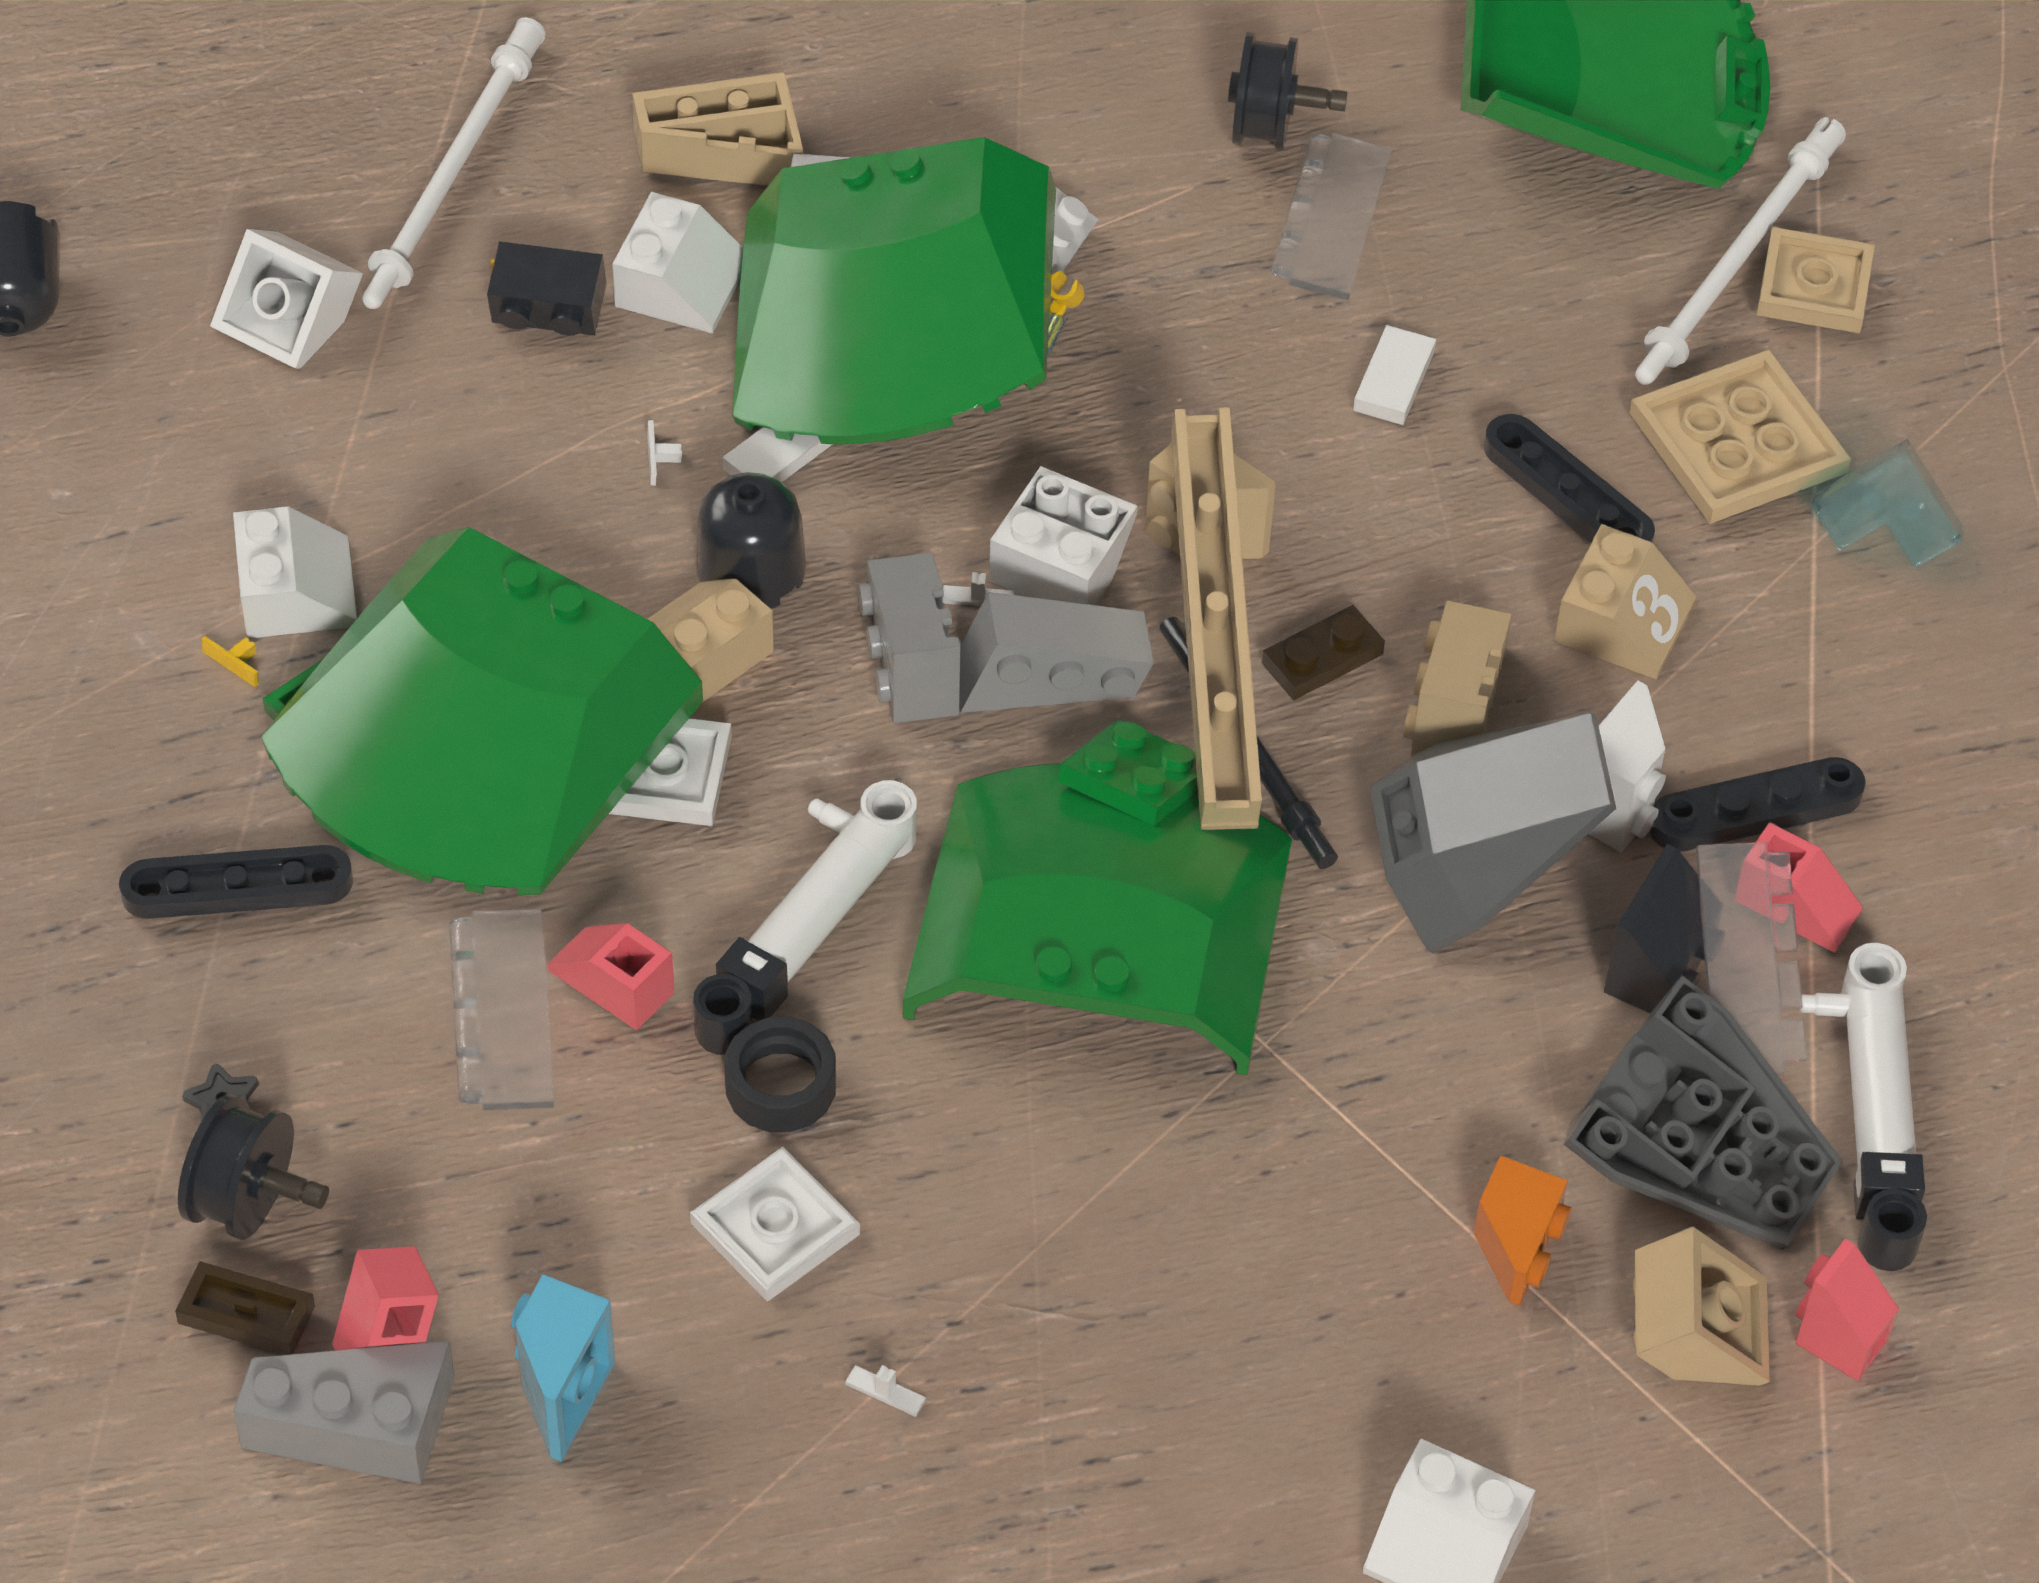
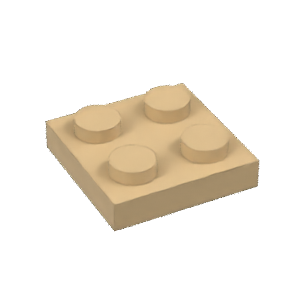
M1772 227L1756 315L1860 333L1864 319L1875 244Z

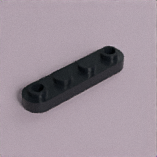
M1505 414L1494 418L1488 424L1484 441L1486 456L1589 542L1592 543L1601 524L1653 543L1655 526L1651 518L1531 420L1521 415Z
M1829 757L1667 794L1659 798L1653 806L1659 811L1657 818L1653 821L1650 834L1653 840L1664 848L1666 844H1669L1683 852L1762 834L1769 822L1784 829L1845 815L1854 811L1860 805L1866 783L1865 776L1855 763L1844 758ZM1677 814H1683V815H1685V816H1687V817H1686V818H1679V817H1676L1675 815H1677Z
M330 845L142 859L130 864L122 872L119 879V889L125 909L130 914L144 919L328 905L343 899L350 892L353 885V874L349 857L341 849ZM322 879H330L326 882H318ZM148 893H158V895L144 896Z

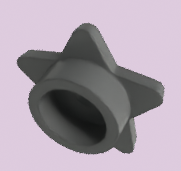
M214 1064L210 1068L206 1082L185 1090L182 1099L184 1102L200 1110L201 1121L220 1095L233 1094L244 1099L247 1109L251 1110L247 1100L259 1086V1081L255 1076L231 1077L221 1065Z

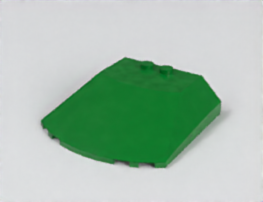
M1467 0L1460 110L1553 145L1719 189L1730 181L1748 161L1754 151L1753 148L1756 140L1765 127L1771 89L1766 46L1763 39L1755 38L1750 24L1756 16L1751 3L1741 4L1740 0Z
M986 137L782 168L747 212L734 373L732 416L735 423L749 430H752L755 425L774 431L776 438L790 441L793 440L795 434L818 436L821 444L830 445L883 442L917 436L953 426L952 416L981 405L984 413H987L1001 406L1000 396L1025 384L1028 390H1031L1046 380L1056 187L1049 166Z
M466 527L427 538L316 667L264 732L262 741L269 760L272 759L282 776L283 785L292 796L297 795L312 811L313 819L320 826L363 856L394 871L421 881L432 883L434 877L448 881L464 883L465 891L484 894L485 886L517 888L518 895H541L620 799L698 709L703 701L702 681L654 622L471 527Z
M1061 763L1011 768L958 784L903 997V1018L915 1020L919 1006L955 992L968 991L1185 1027L1198 1032L1233 1058L1237 1064L1236 1074L1248 1076L1292 838L1262 815H1259L1258 828L1201 830L1198 792L1158 824L1152 826L1058 782Z

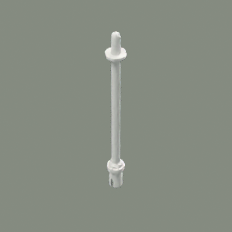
M528 17L520 18L516 22L515 28L505 45L497 47L491 57V65L495 70L494 74L390 250L374 251L370 256L368 268L374 274V277L362 297L363 303L367 308H379L392 287L399 288L409 285L414 276L413 268L408 263L410 255L512 81L517 82L526 79L532 68L531 59L546 35L544 27L536 20Z
M1829 117L1821 118L1805 141L1797 143L1791 149L1788 155L1790 169L1669 327L1658 326L1647 333L1644 345L1649 354L1639 365L1635 373L1639 383L1648 385L1657 378L1665 366L1675 368L1687 360L1689 348L1685 339L1805 181L1820 179L1828 169V159L1846 138V131L1841 123L1833 119L1823 132V129L1829 123Z

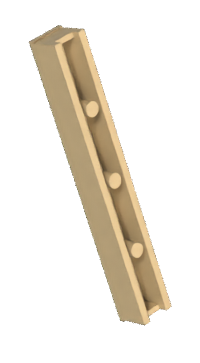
M1230 407L1219 408L1218 415L1186 416V409H1174L1171 441L1201 830L1258 828L1262 794Z

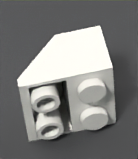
M1040 466L990 539L989 582L1008 590H1013L1015 593L1025 597L1097 606L1112 583L1135 521L1138 506Z

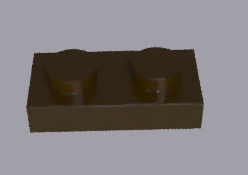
M1351 605L1264 649L1262 665L1294 701L1382 656L1385 640L1358 609Z
M199 1261L175 1313L178 1324L283 1355H292L312 1315L315 1303L311 1293Z

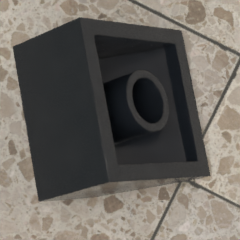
M1666 844L1618 923L1603 991L1647 1013H1651L1682 975L1697 986L1700 978V973L1696 971L1702 960L1707 963L1713 961L1724 938V932L1717 929L1722 905L1678 848Z

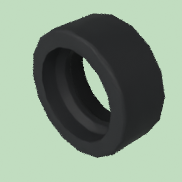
M768 1017L747 1025L734 1036L725 1053L726 1097L734 1113L748 1125L767 1132H794L814 1124L827 1113L836 1095V1054L828 1037L812 1023L794 1017ZM771 1054H792L805 1059L815 1068V1080L804 1090L790 1095H769L756 1090L747 1082L746 1069L758 1059Z

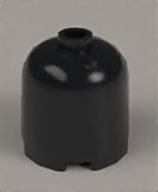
M1 201L0 335L11 337L37 330L52 317L59 299L60 233L58 224L54 219L48 222L36 216L35 206L13 201Z
M746 472L731 475L711 487L702 499L697 521L696 566L699 581L736 579L770 609L779 606L780 598L791 592L795 586L796 588L801 587L806 568L802 515L795 495L782 482L765 474Z

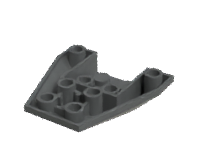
M1591 712L1439 742L1395 765L1370 786L1386 879L1426 949L1432 953L1480 930L1616 810L1597 717Z
M1683 975L1675 982L1620 1051L1569 1125L1563 1144L1611 1182L1782 1250L1789 1245L1842 1163L1841 1158L1731 1013Z

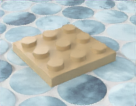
M1770 350L1631 400L1630 415L1709 524L1844 475L1849 471L1850 456Z

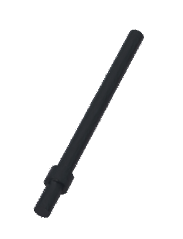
M1169 617L1161 623L1160 631L1189 673L1186 629L1178 617ZM1257 736L1260 781L1282 812L1280 818L1282 824L1292 839L1302 842L1318 868L1326 869L1332 866L1337 861L1338 855L1319 828L1321 825L1319 816L1308 801L1300 800Z

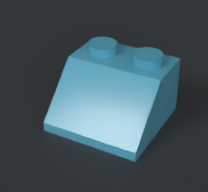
M542 1274L532 1294L524 1293L519 1299L512 1315L511 1327L516 1329L517 1346L515 1359L520 1363L522 1388L550 1458L562 1462L615 1365L611 1304L609 1299Z

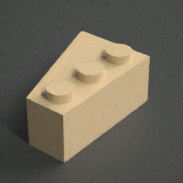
M784 72L632 93L634 135L643 172L769 186L782 168L791 167L793 153L803 154V146Z
M1447 600L1441 621L1431 620L1425 645V653H1430L1431 655L1428 663L1420 662L1414 689V695H1419L1418 706L1409 705L1403 737L1413 739L1410 758L1439 742L1486 733L1507 647L1511 613Z

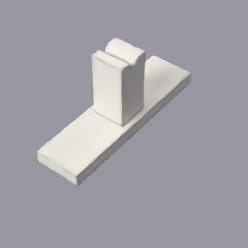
M648 420L647 443L650 485L656 486V462L681 463L682 446L681 444L655 443L653 420Z
M972 572L971 587L944 585L942 602L944 604L981 606L988 592L1014 595V591L987 589L986 573L978 574L977 572Z
M855 1365L845 1381V1385L915 1417L926 1401V1397L896 1384V1371L889 1370L884 1365L881 1366L877 1374Z

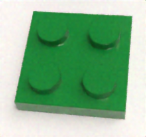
M1121 719L1116 720L1061 762L1058 782L1152 826L1158 824L1198 792L1196 757L1190 748L1180 744H1173L1147 732L1139 724L1125 722Z

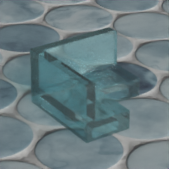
M1908 438L1818 491L1812 501L1811 507L1839 551L1887 524L1916 569L1963 541L1964 527Z

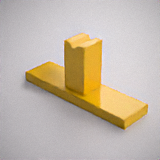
M204 636L201 638L202 652L254 688L258 685V671L245 663L256 654V643L249 642V639L245 637L227 651L208 637Z

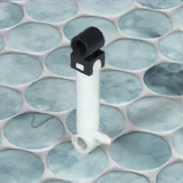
M883 780L872 784L861 796L860 810L855 816L832 803H825L818 798L810 802L808 813L817 818L821 824L838 832L839 835L750 939L746 941L738 937L716 963V975L707 977L698 984L693 998L695 1036L699 1045L706 1051L717 1055H725L734 1036L747 1025L753 1023L752 1018L759 1021L771 1017L788 997V982L891 860L905 856L913 849L916 843L917 798L913 790L907 785L894 780ZM728 1013L729 1015L721 1016L717 1014Z
M1868 943L1856 948L1851 954L1840 994H1802L1799 996L1798 1009L1801 1013H1814L1816 1016L1847 1017L1858 1164L1853 1182L1856 1219H1864L1859 1233L1858 1248L1867 1262L1875 1268L1885 1271H1897L1909 1266L1915 1259L1927 1221L1926 1209L1922 1203L1925 1192L1922 1154H1916L1903 999V983L1906 977L1907 966L1904 958L1894 948L1881 943ZM1886 1227L1895 1229L1899 1231V1233L1889 1231L1886 1229Z

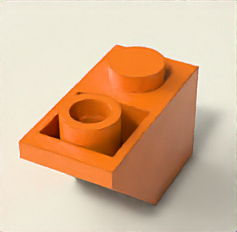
M1500 1155L1479 1201L1474 1235L1508 1302L1520 1306L1529 1285L1537 1288L1541 1286L1551 1260V1254L1545 1252V1248L1550 1238L1558 1241L1561 1240L1570 1219L1572 1207L1563 1204L1568 1180Z

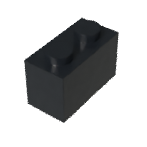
M499 241L487 291L492 323H499L512 329L530 327L553 330L566 336L577 334L595 336L607 284L603 254Z

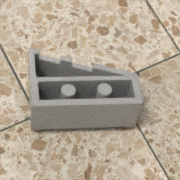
M933 553L867 560V583L858 584V597L862 617L871 616L873 626H867L866 629L870 659L880 658L882 669L875 670L879 702H889L893 724L959 715L961 646L958 637H950L948 625H952V616L949 608L944 609L942 597H944V591Z
M988 592L960 645L959 709L960 713L1134 698L1154 664L1144 612Z
M450 1341L252 1358L233 1411L241 1449L421 1484L454 1382Z

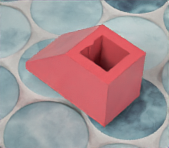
M1770 822L1742 862L1733 900L1834 953L1860 917L1863 909L1860 902L1820 847Z
M628 923L585 927L547 964L549 972L636 1031L674 994L672 952Z
M1845 1238L1831 1257L1824 1253L1818 1257L1805 1279L1804 1285L1810 1289L1803 1297L1795 1314L1797 1318L1802 1320L1795 1344L1856 1381H1859L1889 1340L1899 1308L1856 1244Z
M415 1246L357 1250L332 1343L335 1351L426 1342L439 1294Z

